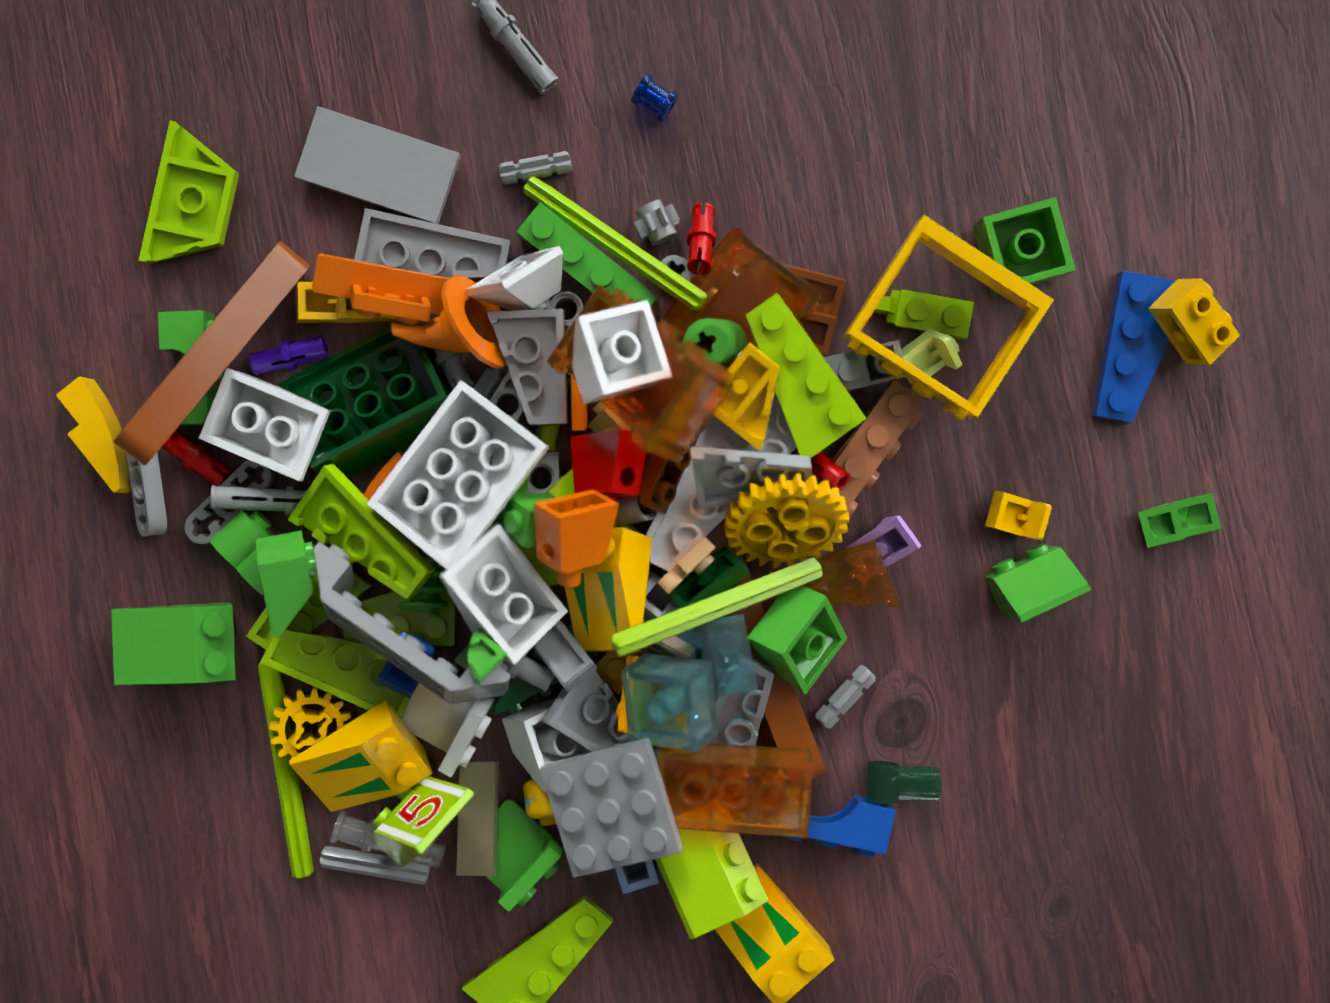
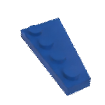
M1128 271L1118 273L1092 417L1125 423L1133 422L1170 341L1148 308L1176 280Z

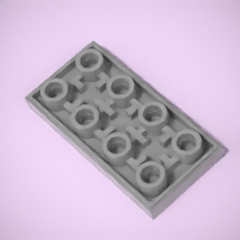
M317 106L294 177L297 180L421 221L439 224L461 155L458 152Z

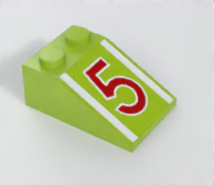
M428 776L405 792L396 795L402 801L393 811L385 807L373 820L371 825L376 829L369 838L400 867H403L424 852L474 793L469 788Z

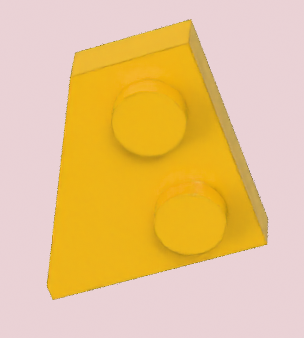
M749 343L701 405L757 450H760L765 441L780 366Z

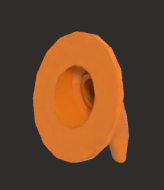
M454 275L443 283L441 298L444 310L440 312L439 317L416 325L391 323L392 335L412 344L454 353H472L481 362L493 368L507 367L487 311L502 310L499 306L469 297L466 289L476 282L465 276Z

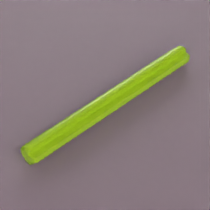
M534 176L528 179L523 188L524 194L537 203H542L560 219L691 310L698 311L703 306L707 298L705 292L541 179Z
M816 558L806 559L613 634L611 636L612 648L617 656L622 657L818 580L822 577L821 564L818 563Z
M259 663L258 671L270 739L278 731L270 730L269 722L279 721V718L273 714V710L275 707L282 709L286 707L283 702L285 690L282 672ZM289 717L285 724L287 737L291 733ZM270 741L291 873L293 878H305L313 873L314 868L299 776L289 764L291 757L289 753L281 758L278 756V750L282 744L272 745Z

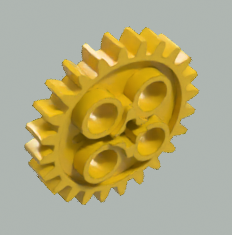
M797 473L792 480L788 481L784 474H780L778 482L774 483L766 477L764 478L765 486L762 487L751 483V493L739 491V501H730V510L725 511L726 521L724 526L729 547H735L737 556L745 554L747 562L758 558L759 566H763L768 561H772L774 568H777L781 562L785 561L788 566L794 565V560L804 561L811 555L821 559V550L832 552L834 550L832 542L841 543L843 541L842 534L848 533L847 523L850 522L845 497L840 496L837 487L830 489L829 481L827 480L817 485L816 476L814 475L806 481H801L800 473Z

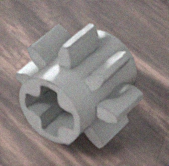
M659 199L642 206L636 211L639 220L633 222V227L641 242L649 239L651 245L656 246L677 234L674 226L680 223V219L673 204L664 207Z

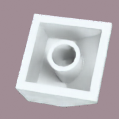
M648 300L576 318L572 368L584 405L648 388L672 376Z

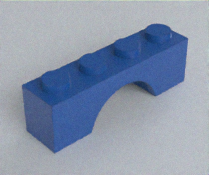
M748 772L738 816L740 822L745 823V828L751 831L765 833L767 828L781 831V836L787 839L802 841L803 836L817 839V844L823 847L838 849L840 844L853 847L852 851L859 855L874 857L875 852L886 855L896 811L888 802L854 795L844 808L834 814L827 816L809 815L796 808L789 800L787 786L783 779Z

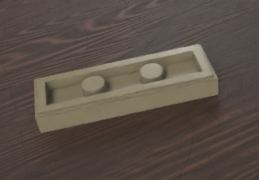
M469 762L466 768L460 766L459 786L469 788L474 795L458 812L456 876H496L499 762Z

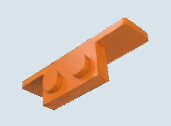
M318 254L312 290L316 293L349 298L352 308L358 309L357 312L363 316L379 318L382 313L396 316V320L399 322L416 325L419 320L429 322L430 314L440 315V312L444 310L441 298L443 283L450 278Z

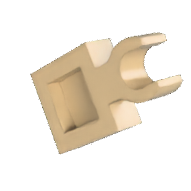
M704 536L658 584L669 594L693 571L700 575L715 560L710 555L715 550V546Z

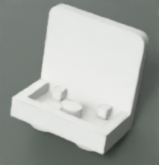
M419 683L402 716V720L415 736L447 752L438 771L452 777L459 765L466 768L476 750L471 743L475 736L481 739L487 730L492 718L486 715L495 699L487 698L450 705Z

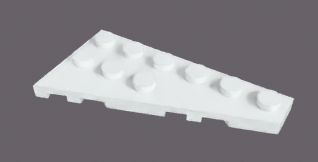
M775 393L765 441L760 450H757L711 412L708 414L706 427L699 435L695 447L789 455L797 448ZM692 459L689 466L684 470L677 487L676 497L669 505L666 515L658 512L646 536L652 538L650 562L668 572L725 518V511L730 510V505L698 508Z

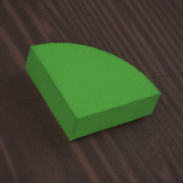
M480 627L473 634L467 652L468 668L478 685L508 655Z

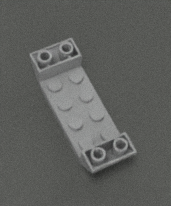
M321 542L317 543L314 550L320 595L326 616L330 621L450 705L504 696L508 690L511 675L506 672L508 666L504 662L480 685L471 676L469 668H467L461 678L457 677L458 670L448 661L440 657L437 661L424 654L426 648L418 640L409 635L403 639L392 631L394 625L378 613H375L372 617L360 609L363 604L352 594L348 593L355 585L353 567L348 562L351 559L350 556L333 544L328 548Z

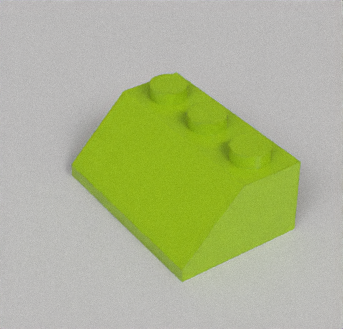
M722 795L693 806L674 816L683 849L680 853L656 858L655 860L690 940L743 917L769 901Z

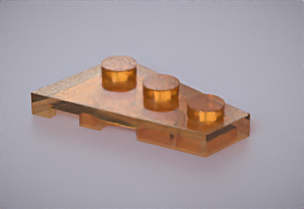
M876 540L822 555L820 559L816 558L822 567V577L803 585L827 596L830 604L852 603V608L866 607V603H887V607H900V598ZM788 566L781 567V568H778V569H775V570H771L770 573L776 572V571L781 570V569H783V568H786V567H788Z

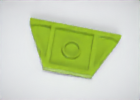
M171 120L169 121L138 260L146 264L224 246L239 179L237 171L182 126Z

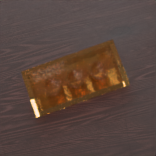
M660 740L657 764L677 829L808 838L813 770L811 750Z

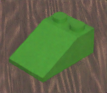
M230 602L111 609L114 685L184 684L235 680L233 605Z

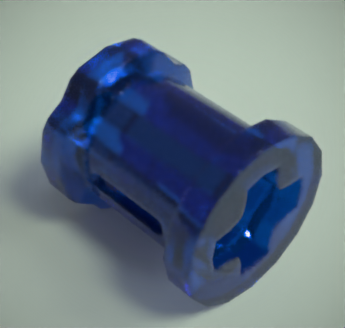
M647 73L637 86L631 98V103L634 105L640 103L657 114L659 121L664 122L674 108L680 93L676 90L670 92L653 81V75Z

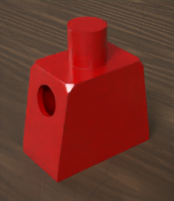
M614 429L571 437L574 493L594 489L617 503L618 499L637 497L641 489L648 434Z

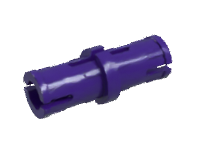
M323 335L294 343L287 340L281 342L278 347L249 353L250 366L255 376L283 368L294 370L298 368L299 364L329 358L328 346Z

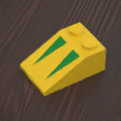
M624 527L613 528L606 559L602 564L582 569L579 586L565 587L574 637L584 651H614L611 643V636L613 634L643 623L652 545L651 537Z
M387 700L289 760L290 766L331 812L399 795L433 774L425 748Z
M757 863L754 868L769 901L745 916L715 930L772 1003H786L835 959L826 941Z

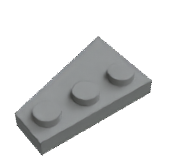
M690 447L699 509L729 505L730 501H739V491L751 493V483L759 487L765 486L764 478L766 477L774 483L778 482L780 474H784L787 481L792 480L797 473H800L801 481H806L812 476L809 456Z
M596 671L568 692L563 687L542 720L591 752L645 738L643 733L618 732L616 711L619 703L613 696L614 693L608 684L603 682Z

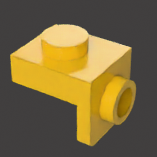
M995 490L985 526L1041 541L1044 538L1052 506Z

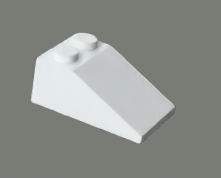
M226 368L199 439L302 482L331 411L252 375Z
M495 524L440 576L471 632L474 634L480 627L508 654L507 658L503 661L505 663L515 665L568 612L500 524Z

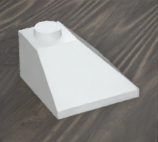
M560 246L523 254L467 288L466 292L469 297L511 311L542 310L549 305V298L561 291L563 252Z
M556 698L531 704L510 716L502 718L513 754L544 792L547 791L540 771L544 764L591 752L542 721Z

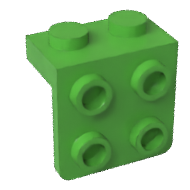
M514 799L505 800L498 808L496 876H486L502 891L498 903L508 912L517 903L523 907L535 894L537 889L533 886L540 878L544 876L546 879H549L562 864L559 858L563 849V845L543 826H540L537 820L529 818L526 815L525 809Z

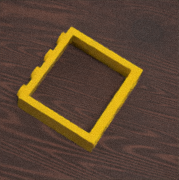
M923 215L911 229L842 337L850 341L847 346L858 355L867 358L870 354L882 363L879 367L887 374L897 379L902 375L912 381L914 384L911 388L921 396L930 400L935 396L946 405L943 409L957 419L963 420L965 417L968 419L978 418L1054 299ZM918 242H921L1025 310L968 400L861 332Z

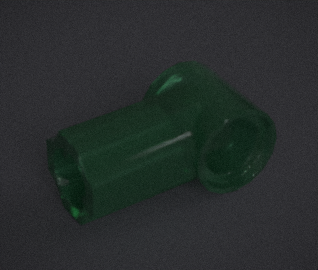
M891 761L867 762L866 800L878 804H895L899 802V799L939 801L942 781L940 769L930 766H900L899 763Z

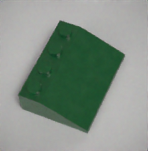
M391 325L279 383L280 388L331 411L310 465L319 474L323 466L334 464L347 478L411 446L451 394L428 348L412 344L392 335Z

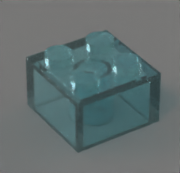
M645 653L621 670L630 742L649 737L651 745L698 752L718 733L712 661Z

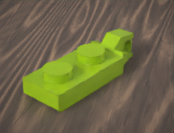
M892 289L890 296H883L873 313L887 315L886 323L893 324L895 328L923 333L928 329H932L944 335L949 334L953 338L965 340L968 338L974 302L904 289Z

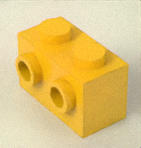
M1202 278L1177 279L1148 308L1186 364L1210 366L1240 336L1232 324L1231 316L1221 308L1213 296L1212 288Z

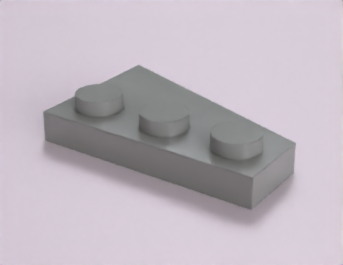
M564 310L487 311L528 424H568Z

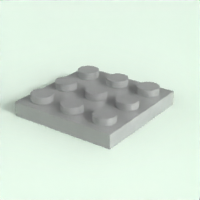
M649 737L544 764L540 768L573 878L665 857L682 851L681 838Z

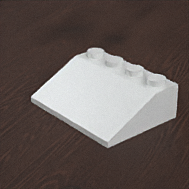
M461 380L367 504L439 564L448 569L483 536L549 447Z

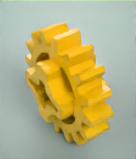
M314 686L310 690V695H304L302 689L297 688V698L294 700L285 695L283 702L286 707L284 709L275 707L273 710V714L279 718V721L269 722V729L278 731L277 734L270 738L271 744H282L278 750V756L281 758L289 753L291 760L305 751L301 750L303 746H313L329 736L327 726L334 718L336 719V731L345 726L346 724H343V722L350 719L351 715L349 711H339L344 705V701L341 698L332 702V694L325 692L323 696L318 695L317 688ZM319 704L322 706L318 710L306 709L303 705ZM290 715L295 722V729L287 737L285 724ZM308 721L314 724L318 721V732L315 734L312 731L303 733L304 722Z

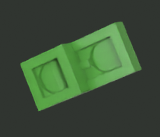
M1211 492L1138 512L1147 548L1222 529Z

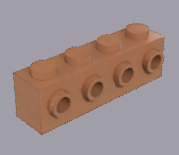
M892 380L884 386L864 414L867 419L854 428L832 459L834 463L850 474L848 484L839 492L840 496L845 497L849 518L858 506V503L854 500L862 489L868 491L878 479L880 473L876 469L883 459L890 461L899 450L902 443L898 441V438L905 429L911 431L923 416V412L919 409L925 401L896 380ZM820 479L816 481L817 485L822 482Z

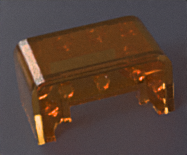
M599 285L576 318L642 301L633 299L618 287L614 292H611ZM650 307L652 315L654 316L656 312ZM576 319L546 361L556 372L570 374L574 380L576 378L572 368ZM654 319L672 376L651 387L600 401L632 428L630 430L634 435L632 439L644 450L678 463L734 387V384L729 381L733 374L713 360L711 362L705 357L706 352L692 341L687 339L683 343L677 337L681 332L669 322L661 319L658 323Z

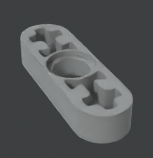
M126 452L138 531L143 537L164 534L167 529V515L158 453L145 466Z
M247 460L219 487H241L236 485V482L239 481L240 484H246L253 477V474L250 472L251 468H263L264 472L261 476L264 482H253L248 487L270 489L275 483L276 471ZM210 495L186 519L185 533L194 543H210V540L241 510L228 512L222 508L213 509L215 512L210 510ZM239 497L240 500L258 501L260 499L258 497ZM215 514L225 518L224 522L222 519H215L209 524L210 535L207 533L199 535L197 532L200 529L198 520H209Z

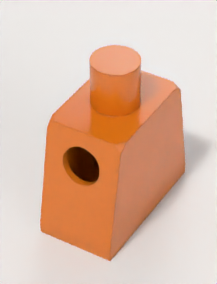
M594 489L534 503L537 557L539 561L558 572L557 583L564 587L579 586L582 569L602 564L606 559L619 504Z

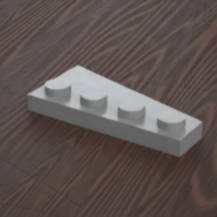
M365 208L354 260L446 278L457 275L465 276L471 280L484 279L508 264L512 241Z
M740 652L678 761V765L673 771L674 779L715 798L722 795L724 802L739 808L743 786L749 772L750 760L758 738L761 719L764 716L775 675L773 667Z

